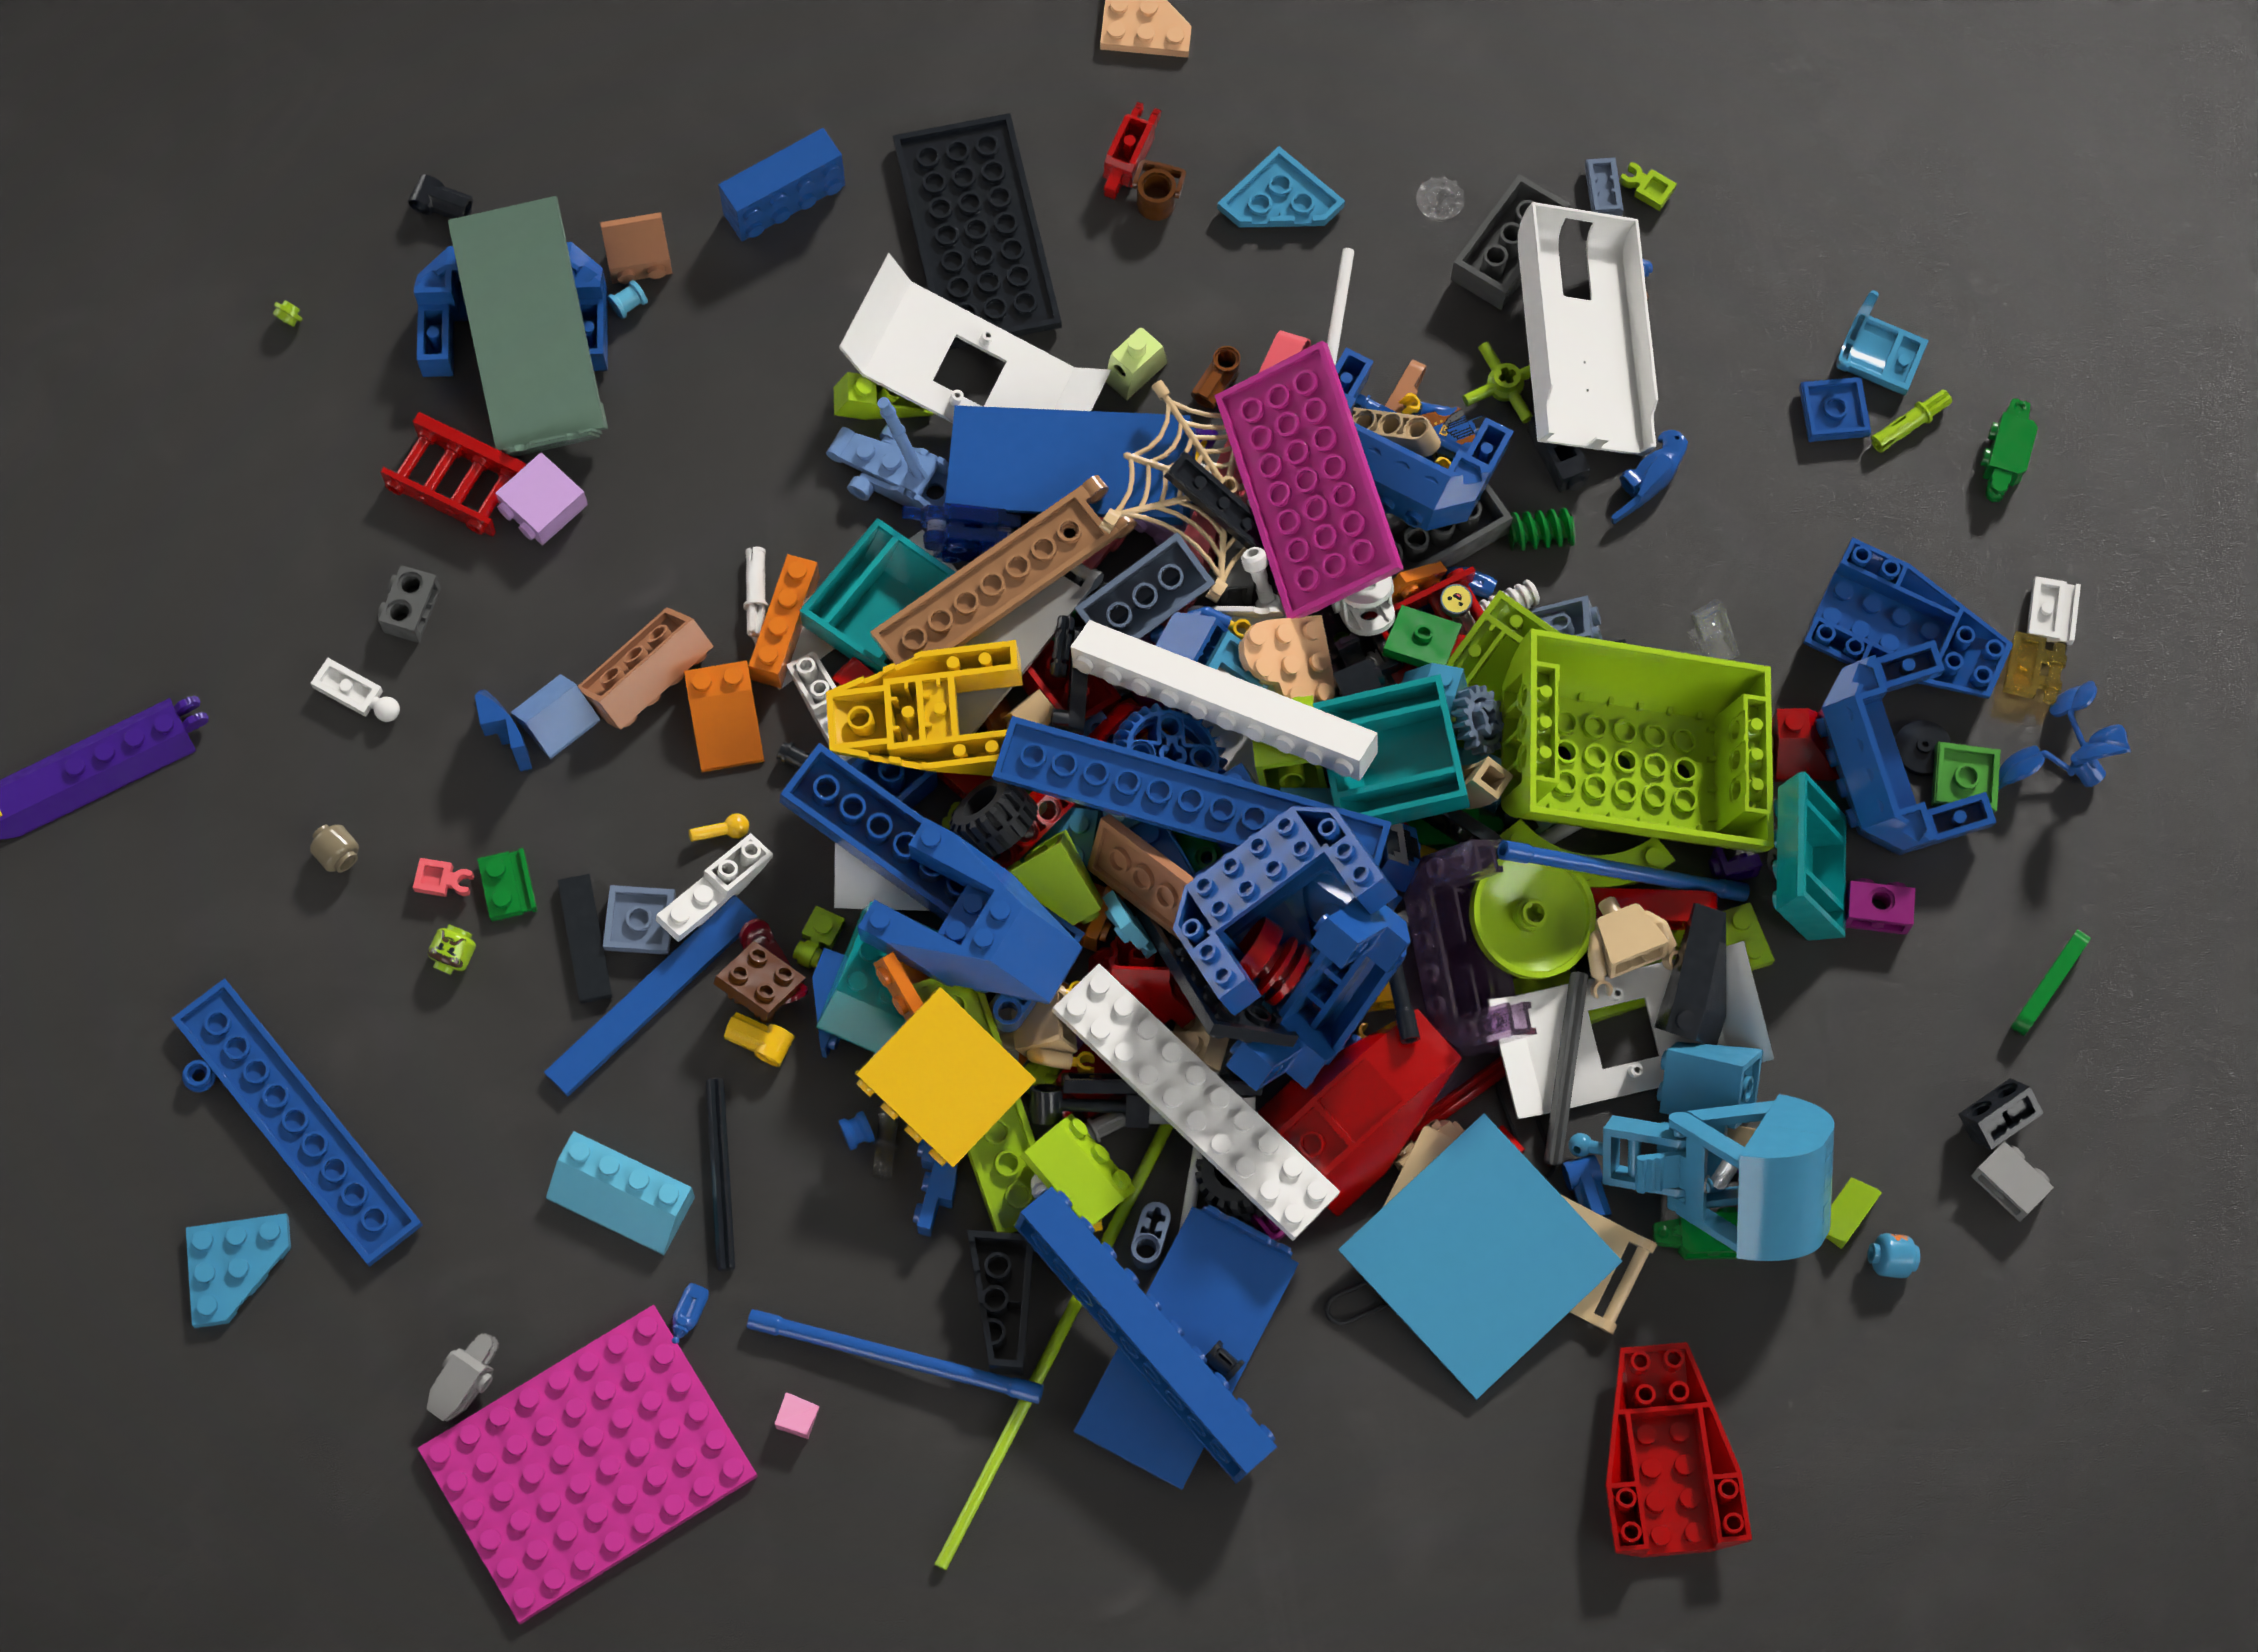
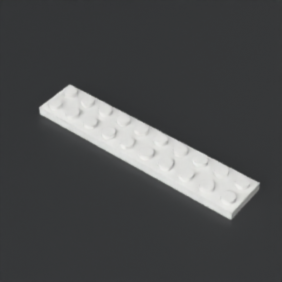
M1100 964L1090 971L1053 1007L1052 1012L1292 1241L1339 1195L1340 1191Z

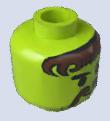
M450 924L447 928L438 929L428 949L429 958L436 961L433 968L450 975L454 969L458 971L466 970L476 949V944L471 939L473 934Z

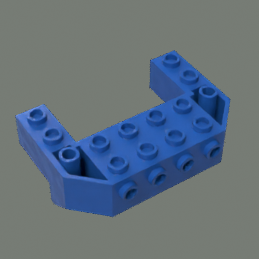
M567 242L593 370L608 371V288L604 271L600 265L573 242ZM448 246L417 274L414 285V295L418 304L417 362L423 377L454 376V321H469L453 246Z
M1346 347L1335 367L1352 414L1355 402L1368 381L1374 361ZM1486 417L1467 452L1464 453L1458 450L1447 469L1354 422L1384 512L1391 513L1403 519L1408 525L1416 528L1419 527L1425 531L1468 521L1507 450L1514 432Z
M1935 640L1876 658V655L1843 667L1818 713L1819 719L1815 720L1820 738L1826 737L1829 749L1825 750L1830 768L1836 767L1839 779L1835 780L1840 798L1846 797L1849 809L1845 810V814L1850 828L1856 827L1858 835L1897 855L1992 827L1996 823L1986 792L1928 810L1925 802L1916 804L1882 699L1887 692L1942 675L1945 668Z
M1292 806L1287 811L1277 815L1272 822L1260 831L1250 835L1245 842L1233 851L1223 855L1218 862L1206 871L1196 875L1191 882L1184 886L1173 930L1217 998L1234 1016L1261 997V994L1240 964L1245 954L1234 938L1324 871L1330 869L1343 885L1347 883L1370 915L1398 896L1393 886L1375 863L1372 855L1334 808Z
M1354 897L1346 907L1340 905L1331 915L1326 913L1316 923L1314 930L1317 933L1310 941L1317 948L1309 960L1312 965L1308 971L1304 970L1291 996L1289 994L1285 996L1276 1008L1279 1012L1278 1014L1283 1018L1280 1024L1287 1031H1295L1299 1036L1294 1047L1253 1041L1245 1043L1238 1039L1230 1049V1053L1233 1055L1226 1066L1255 1091L1259 1090L1285 1072L1303 1088L1307 1089L1314 1082L1315 1077L1324 1064L1328 1066L1338 1055L1404 961L1406 948L1410 945L1406 921L1387 905H1384L1374 914L1370 915L1360 901Z

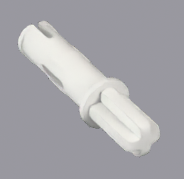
M753 547V553L751 548H747L745 551L746 602L743 604V608L747 611V634L749 637L758 638L765 620V611L768 610V603L765 601L766 550L762 547Z

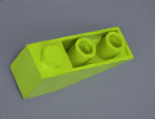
M847 372L833 387L834 415L861 420L883 419L877 405L878 400L882 397H887L896 409L898 418L933 416L934 414L872 382L859 373Z

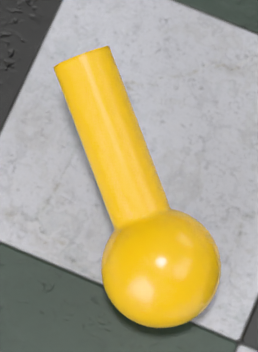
M731 814L726 818L725 822L689 829V838L691 842L728 835L733 839H740L748 833L749 821L742 814Z

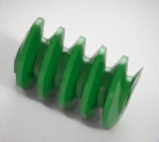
M1560 508L1558 516L1554 509H1548L1546 516H1544L1541 510H1536L1533 518L1529 511H1524L1521 520L1516 512L1510 514L1513 519L1508 537L1512 551L1515 543L1519 544L1521 551H1525L1528 541L1531 542L1534 550H1537L1539 540H1543L1546 549L1550 548L1552 539H1555L1558 548L1562 547L1564 538L1568 539L1570 546L1575 545L1574 519L1566 508Z

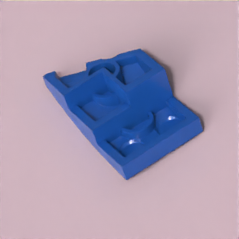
M485 689L479 690L475 694V700L484 736L498 734L502 745H511L519 770L533 769L524 739L507 710Z

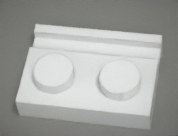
M2036 576L2032 583L2026 638L2058 643L2059 641L2071 646L2075 640L2081 584L2070 585L2065 581Z

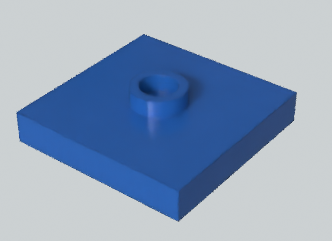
M1861 377L1800 383L1799 390L1809 442L1870 436L1871 427Z

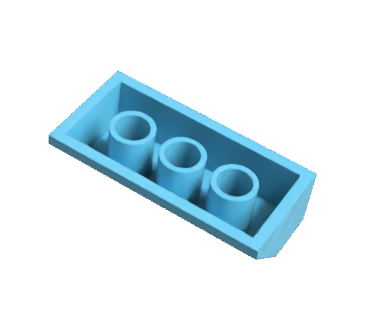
M573 1131L557 1160L546 1199L665 1255L692 1205L695 1195L692 1187Z

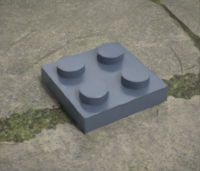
M610 885L603 940L604 951L669 955L671 935L656 922V915L675 900V889Z

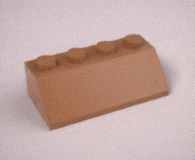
M666 607L579 684L578 688L592 708L608 724L621 730L623 727H628L634 723L638 717L637 715L643 709L655 704L660 699L661 693L669 686L681 681L684 677V671L702 662L706 658L707 652L714 646L693 618Z

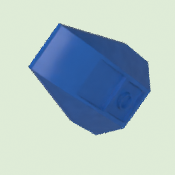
M1852 537L1813 616L1803 644L1850 665L1873 655H1876V658L1935 640L1945 671L1941 676L1919 682V684L1989 699L2013 643L1911 564Z

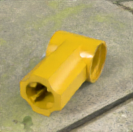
M738 1012L729 1020L724 1034V1039L754 1052L757 1058L776 1067H780L795 1038L791 1032L774 1024L767 1026Z

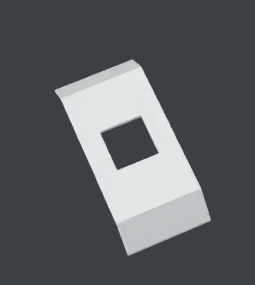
M890 253L885 258L839 346L840 350L863 377L953 423L955 405L980 406L963 397L962 391H952L933 381L955 337L1005 362L984 407L1091 411L1111 372L1110 369L1073 367L911 282Z
M1742 941L1726 946V1019L1717 1045L1762 1049V1062L1773 1060L1774 1055L1745 943ZM1662 962L1637 968L1612 979L1608 976L1605 977V981L1612 985L1613 992L1611 996H1607L1606 987L1604 984H1601L1597 988L1598 999L1594 998L1590 992L1591 984L1595 979H1588L1570 1108L1658 1088L1664 1077V1070L1661 1069V1058L1665 1050L1676 1042L1704 1044L1654 1027L1672 970L1666 969ZM1569 984L1517 996L1488 999L1517 1119L1544 1115L1551 1111ZM1644 998L1659 1056L1602 1069L1588 1011Z

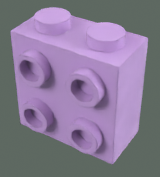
M542 452L495 493L499 502L497 508L500 513L509 521L513 518L520 524V531L529 540L535 538L542 546L588 505L584 491Z

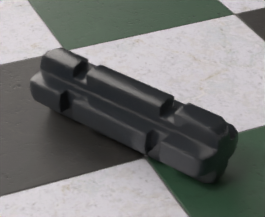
M1061 615L1057 619L1056 629H1058V632L1055 633L1052 653L1054 662H1051L1050 676L1054 678H1066L1068 665L1066 662L1069 661L1073 637L1071 632H1073L1075 619L1071 616Z

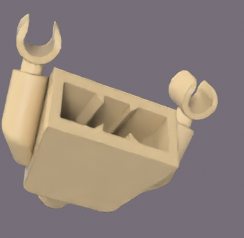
M1608 897L1599 903L1598 907L1603 916L1596 920L1595 930L1589 936L1587 953L1591 977L1595 978L1590 987L1591 995L1594 998H1599L1597 988L1601 984L1605 985L1607 996H1611L1613 987L1609 982L1605 981L1604 976L1607 974L1612 979L1659 959H1662V964L1666 969H1673L1672 957L1674 955L1677 957L1678 951L1675 949L1677 943L1666 920L1650 911H1644L1640 904L1637 903L1621 908L1615 897Z

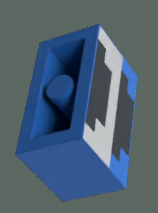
M1403 823L1391 825L1379 867L1394 889L1408 893L1414 883L1419 882L1422 878L1424 865L1421 862V845L1418 843L1417 830Z

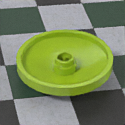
M1498 858L1480 874L1474 885L1470 898L1469 917L1472 932L1478 946L1495 966L1510 975L1536 980L1563 973L1573 967L1588 950L1589 936L1595 930L1596 907L1591 889L1579 871L1533 863L1524 864Z

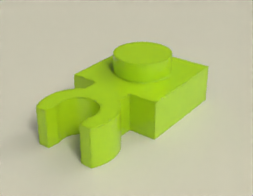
M1630 162L1627 170L1634 177H1628L1622 173L1619 183L1626 188H1636L1634 197L1658 211L1663 208L1677 186V183L1653 169L1646 175L1642 172V168L1634 162Z

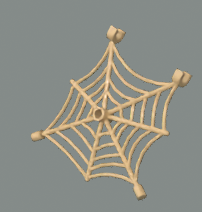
M1159 380L1152 385V389L1158 398L1166 403V415L1159 435L1147 447L1133 454L1128 452L1123 454V457L1129 462L1127 492L1115 510L1109 509L1099 528L1110 534L1119 518L1131 517L1163 526L1174 533L1178 532L1184 540L1201 554L1217 576L1216 584L1211 587L1205 596L1214 603H1217L1228 586L1225 582L1230 571L1247 548H1242L1231 559L1225 569L1226 551L1234 544L1236 539L1232 537L1227 543V531L1222 527L1220 528L1216 521L1201 508L1188 503L1191 500L1186 495L1183 496L1179 489L1177 497L1165 500L1168 480L1164 475L1172 464L1167 466L1158 463V461L1167 458L1176 449L1181 439L1182 429L1189 438L1184 451L1189 453L1192 445H1194L1200 454L1196 461L1201 464L1202 460H1204L1207 471L1210 470L1215 478L1250 508L1251 506L1247 503L1248 497L1246 492L1243 498L1236 493V491L1245 490L1243 483L1238 484L1237 480L1233 477L1235 466L1237 469L1238 466L1231 446L1220 449H1204L1199 440L1228 439V435H1195L1190 428L1225 430V426L1204 425L1186 421L1177 408L1209 418L1222 419L1221 414L1192 409L1171 400L1169 397L1170 391L1164 382ZM1170 412H1172L1179 423L1177 435L1172 446L1162 455L1150 460L1140 457V455L1152 450L1163 438L1170 422ZM1231 451L1229 462L1223 464L1213 463L1208 455ZM1134 462L1145 465L1146 485L1139 506L1122 510L1132 494L1135 480ZM1151 468L1163 471V489L1159 501L1146 504L1151 487ZM1217 468H1228L1226 476L1222 477ZM1178 504L1195 510L1210 521L1220 535L1219 549L1213 539L1196 522L1166 507ZM1156 509L1174 515L1193 526L1210 543L1218 556V569L1205 551L1184 532L1166 522L1138 513Z

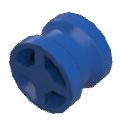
M863 1110L856 1113L852 1119L843 1118L838 1120L850 1151L856 1149L859 1143L875 1141Z

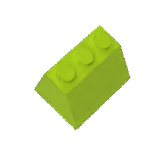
M1072 1113L1020 1155L1048 1189L1052 1186L1056 1192L1062 1191L1072 1202L1073 1206L1071 1209L1079 1218L1081 1216L1085 1217L1092 1226L1108 1215L1136 1190L1128 1174L1114 1164L1110 1159L1108 1151L1102 1145L1096 1143L1088 1133L1086 1125L1081 1120L1076 1119Z

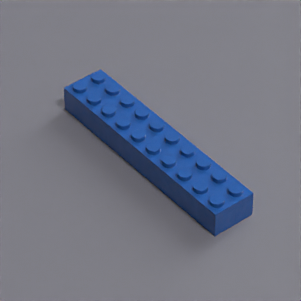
M818 743L781 792L780 803L945 921L965 887L911 859L908 844L925 819L821 743ZM1045 907L1069 934L1080 943L1085 933Z
M1051 1186L1020 1212L1014 1227L1237 1484L1277 1448L1273 1442L1275 1440L1273 1433L1264 1424L1259 1426L1250 1416L1253 1412L1248 1404L1241 1398L1236 1400L1228 1390L1230 1385L1219 1372L1213 1373L1205 1364L1207 1358L1203 1352L1195 1345L1191 1347L1184 1340L1183 1336L1185 1334L1182 1328L1174 1320L1168 1321L1160 1312L1162 1307L1157 1299L1151 1294L1145 1295L1138 1286L1140 1282L1136 1275L1129 1268L1123 1269L1115 1260L1117 1255L1112 1247L1106 1242L1101 1244L1093 1235L1095 1230L1091 1223L1083 1216L1079 1218L1071 1209L1073 1205L1066 1194L1062 1191L1056 1192Z

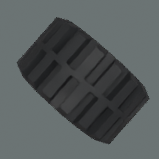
M990 778L975 787L959 803L950 819V829L991 858L1012 847L1025 835L1038 814V805L1024 788Z
M1201 1154L1203 1159H1197L1195 1166L1198 1172L1195 1173V1177L1208 1205L1236 1219L1242 1216L1244 1222L1250 1221L1251 1215L1255 1213L1258 1218L1265 1215L1238 1188L1233 1189L1223 1186L1224 1175Z

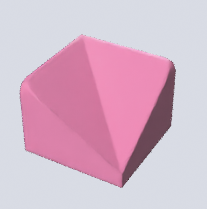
M786 1393L775 1421L776 1429L809 1439L820 1407L795 1395Z

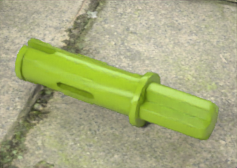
M1941 390L1923 403L1920 401L1916 402L1913 409L1870 437L1873 447L1878 452L1883 453L1891 445L1910 434L1922 424L1931 423L1932 417L1952 403V397L1946 390Z

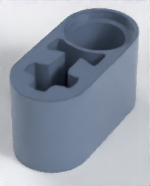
M1151 1202L1141 1212L1131 1244V1261L1138 1269L1151 1270L1160 1261L1171 1220L1170 1211L1163 1203ZM1154 1215L1160 1216V1222L1157 1223L1155 1235L1149 1233L1150 1224ZM1143 1245H1148L1155 1250V1254L1150 1258H1142L1137 1254V1249Z

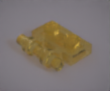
M2015 631L2002 692L2034 699L2038 688L2045 692L2044 703L2050 705L2056 703L2057 694L2061 693L2063 682L2060 680L2061 672L2067 663V656L2065 655L2066 645L2054 643L2053 651L2046 650L2047 638ZM2042 663L2049 666L2048 676L2040 675Z

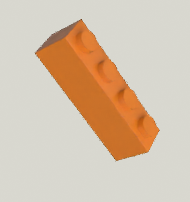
M787 554L748 665L752 681L782 688L788 671L786 664L792 660L803 628L799 610L814 594L820 579L818 562Z

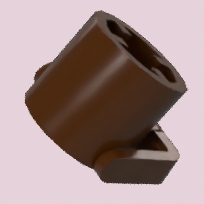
M1141 160L1132 183V188L1137 189V208L1139 213L1153 221L1168 218L1175 209L1176 198H1180L1185 183L1186 171L1169 164ZM1174 178H1178V179H1179L1177 188H1176V181H1175Z

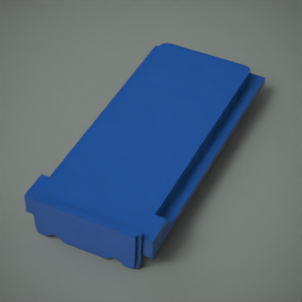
M955 405L944 508L945 510L1041 514L1081 486L1086 480L1092 476L1099 475L1109 487V490L1102 499L1089 505L1098 517H1105L1110 508L1115 510L1120 505L1127 492L1129 462L1123 457V454L1125 452L1133 454L1147 447L1159 435L1166 414ZM1170 414V422L1163 438L1152 450L1140 455V457L1150 460L1162 455L1172 446L1179 424L1174 415ZM1182 415L1186 421L1193 422L1190 415ZM1190 427L1193 433L1197 435L1196 428ZM1183 429L1176 449L1167 458L1158 461V463L1169 466L1185 450L1189 438ZM1192 445L1188 454L1195 459L1196 448ZM1134 462L1135 480L1133 490L1122 510L1139 506L1146 485L1145 465ZM1151 468V487L1146 504L1159 501L1163 489V471ZM1168 481L1165 500L1175 498L1178 494V488L1170 481ZM1178 504L1166 507L1191 519L1190 508ZM1156 509L1138 513L1166 522L1169 525L1183 526L1184 522L1174 515Z
M1211 1205L1203 1206L1201 1210L1192 1206L1146 1295L1151 1294L1157 1299L1162 1307L1160 1312L1168 1321L1172 1319L1182 1328L1185 1334L1183 1338L1191 1347L1195 1345L1206 1356L1213 1346L1221 1340L1224 1343V1349L1237 1360L1242 1359L1245 1362L1228 1382L1230 1385L1228 1390L1232 1394L1299 1263L1291 1259L1293 1253L1291 1248L1285 1244L1273 1240L1268 1235L1232 1216L1222 1213ZM1117 1348L1073 1432L1182 1490L1204 1446L1125 1354Z

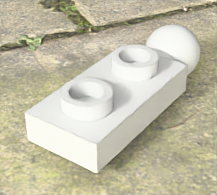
M327 658L310 683L315 690L365 717L371 709H374L376 717L384 722L393 721L399 715L400 707L394 698H379L383 693L381 686L330 658Z

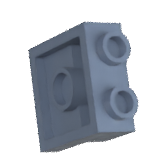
M1588 595L1529 610L1560 633L1603 640L1600 628L1597 626L1601 625L1600 613L1597 606L1592 607Z

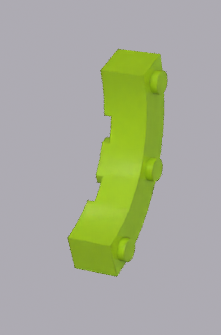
M1522 819L1518 820L1500 835L1503 840L1525 843L1533 847L1662 870L1675 861L1674 857L1658 838H1650L1643 844L1620 853L1585 855L1574 853L1549 843L1531 830ZM1580 872L1590 888H1625L1640 883Z

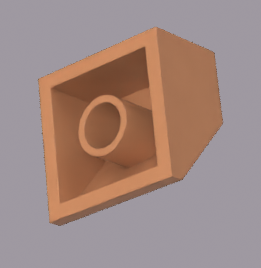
M661 212L600 222L613 284H628L631 280L635 281L645 278L659 279L665 275L673 274Z

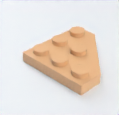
M1105 0L1100 50L1189 57L1191 25L1168 0Z

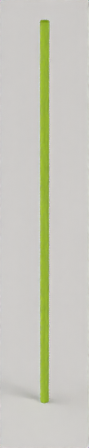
M1160 1124L1131 1180L1136 1190L1119 1204L1100 1241L1101 1244L1106 1242L1113 1247L1174 1128L1172 1125ZM1072 1295L1029 1381L1042 1384L1082 1307L1074 1295ZM1018 1400L934 1564L938 1568L946 1571L1032 1405L1031 1402Z

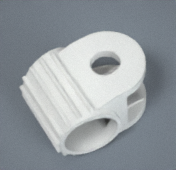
M1391 576L1331 604L1334 613H1339L1346 627L1355 634L1373 636L1385 632L1392 626L1395 620L1391 595L1394 593L1393 579ZM1368 611H1373L1378 614V616L1372 620H1364L1361 618V615Z

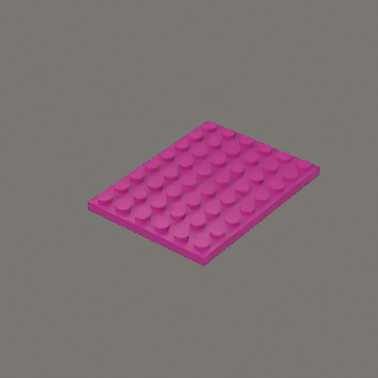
M654 1304L418 1447L427 1466L520 1625L758 1477L678 1343H672V1338L674 1337Z

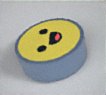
M1452 584L1443 590L1440 597V607L1446 615L1454 618L1462 617L1471 608L1472 595L1465 586Z

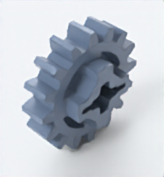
M1474 685L1458 691V699L1453 700V704L1457 709L1451 712V715L1456 718L1453 728L1459 730L1458 741L1464 740V749H1471L1472 755L1480 754V756L1495 753V750L1501 749L1500 742H1502L1504 726L1502 712L1499 710L1500 700L1495 701L1494 692H1487L1485 685L1480 687Z

